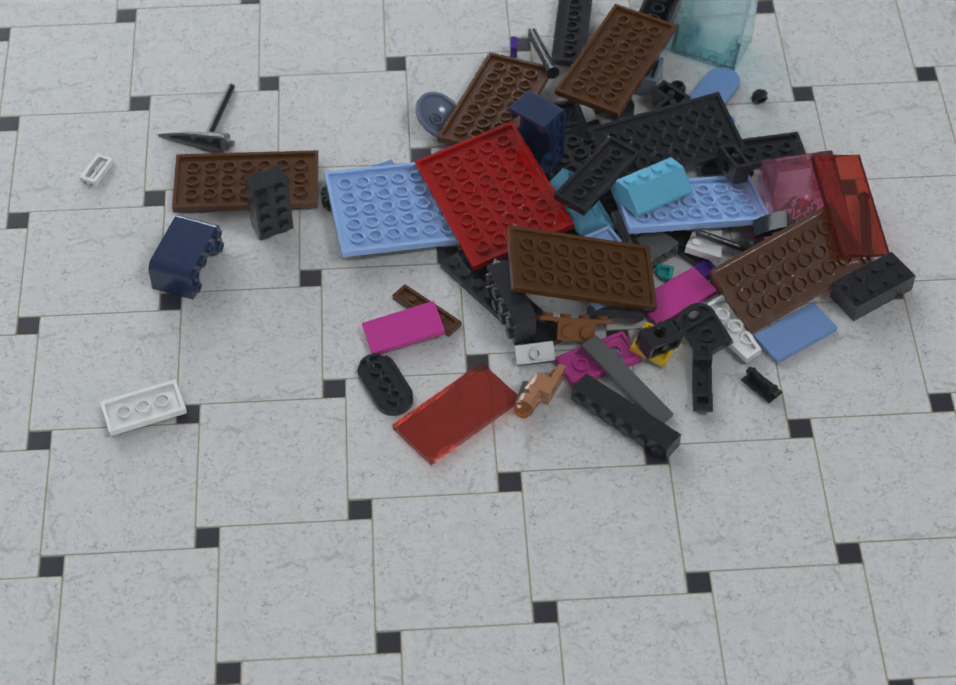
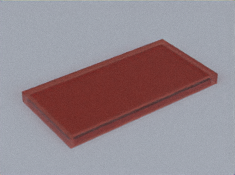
M860 154L813 155L810 160L839 258L882 257L889 253Z
M481 362L395 422L393 430L426 462L433 465L517 405V394Z

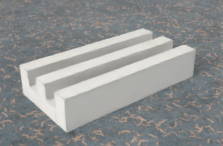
M97 153L79 177L80 182H86L88 185L92 184L94 187H97L114 164L113 158Z

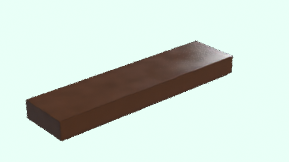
M406 284L392 295L393 300L407 309L431 302ZM436 305L445 329V335L450 337L462 326V322Z

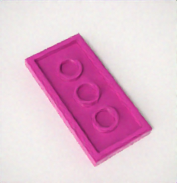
M692 267L655 288L657 301L655 312L641 311L655 325L660 321L664 322L668 318L675 319L679 317L687 306L694 303H703L715 296L717 289Z
M434 301L362 323L372 354L387 353L446 334Z
M624 331L601 339L611 350L619 349L620 354H617V352L615 354L619 358L622 356L623 362L628 367L641 362V357L630 351L632 343ZM581 347L555 357L557 365L560 363L566 366L565 378L571 388L586 373L596 380L607 376Z

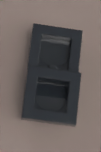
M778 211L755 219L753 221L754 238L772 236L773 232L787 228L789 226L788 211Z

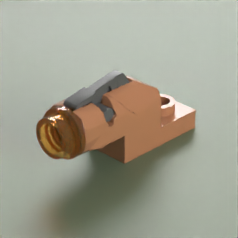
M559 363L556 369L551 370L549 376L536 372L529 381H523L514 405L515 414L521 418H528L540 403L549 405L565 378L566 366Z

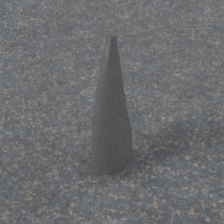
M193 131L158 134L159 138L212 152L224 153L227 147L235 146V141L230 140L229 133Z

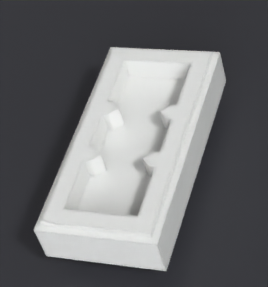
M553 341L514 346L517 365L555 360Z

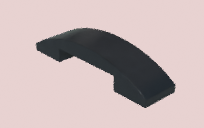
M693 342V412H713L712 343Z

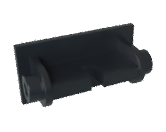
M748 367L746 370L747 375L741 379L745 385L769 404L783 393L778 388V385H774L765 378L755 367Z

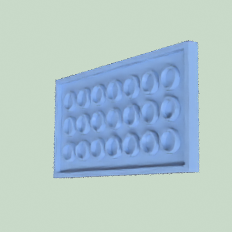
M750 174L747 182L733 185L725 176L688 178L693 190L692 194L639 217L615 200L629 234L753 225L755 219L769 214ZM615 184L610 189L613 194V197L615 191Z

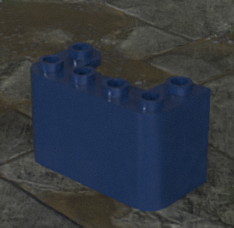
M527 91L510 105L509 116L513 119L520 116V134L546 175L559 163L564 155L566 111L532 91Z
M176 215L149 262L148 271L152 289L194 300L196 294L200 293L202 288L199 275L202 267L204 268L207 264L208 256L210 254L218 255L219 252L223 251L224 242H222L220 226Z

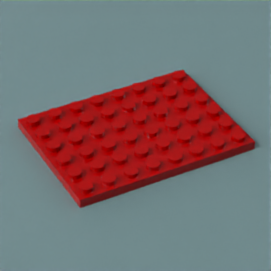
M513 121L414 161L418 172L473 271L493 263L495 259L500 260L508 256L506 233L508 225L559 233L575 228L574 222L563 204L553 199L555 193L553 187Z

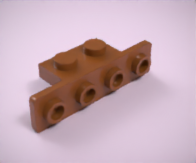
M542 312L541 316H536L537 320L557 321L555 340L586 342L595 336L596 323L614 325V321L608 320V316H597V319H590V315H579L578 318H571L572 314L560 313V317H553V313Z

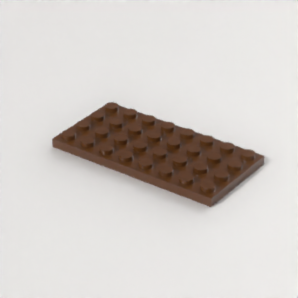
M614 4L556 87L555 95L619 118L676 32L677 25Z
M489 52L439 132L437 142L455 145L510 121H513L519 131L520 116L515 119L510 117L509 107L524 92L532 91L540 96L549 80L543 64Z
M318 150L176 154L172 210L173 212L249 210L245 176L278 164L288 179L291 209L318 208L319 152Z
M828 204L711 269L708 273L736 317L743 322L745 329L753 334L832 288L833 282L870 262L832 205Z
M508 225L506 233L511 292L653 312L657 309L649 246Z

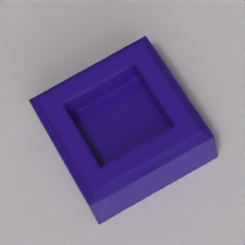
M511 36L510 57L517 58V36Z
M705 259L693 267L708 281L711 279L708 272L716 266L710 260Z

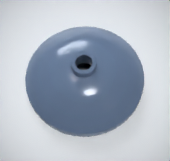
M427 92L417 100L415 112L421 126L428 133L437 137L457 104L442 93Z

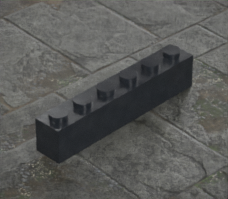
M587 373L572 387L571 399L575 404L581 405L592 415L604 420L607 425L618 429L624 436L630 437L638 445L647 448L656 457L666 461L680 446L681 434Z

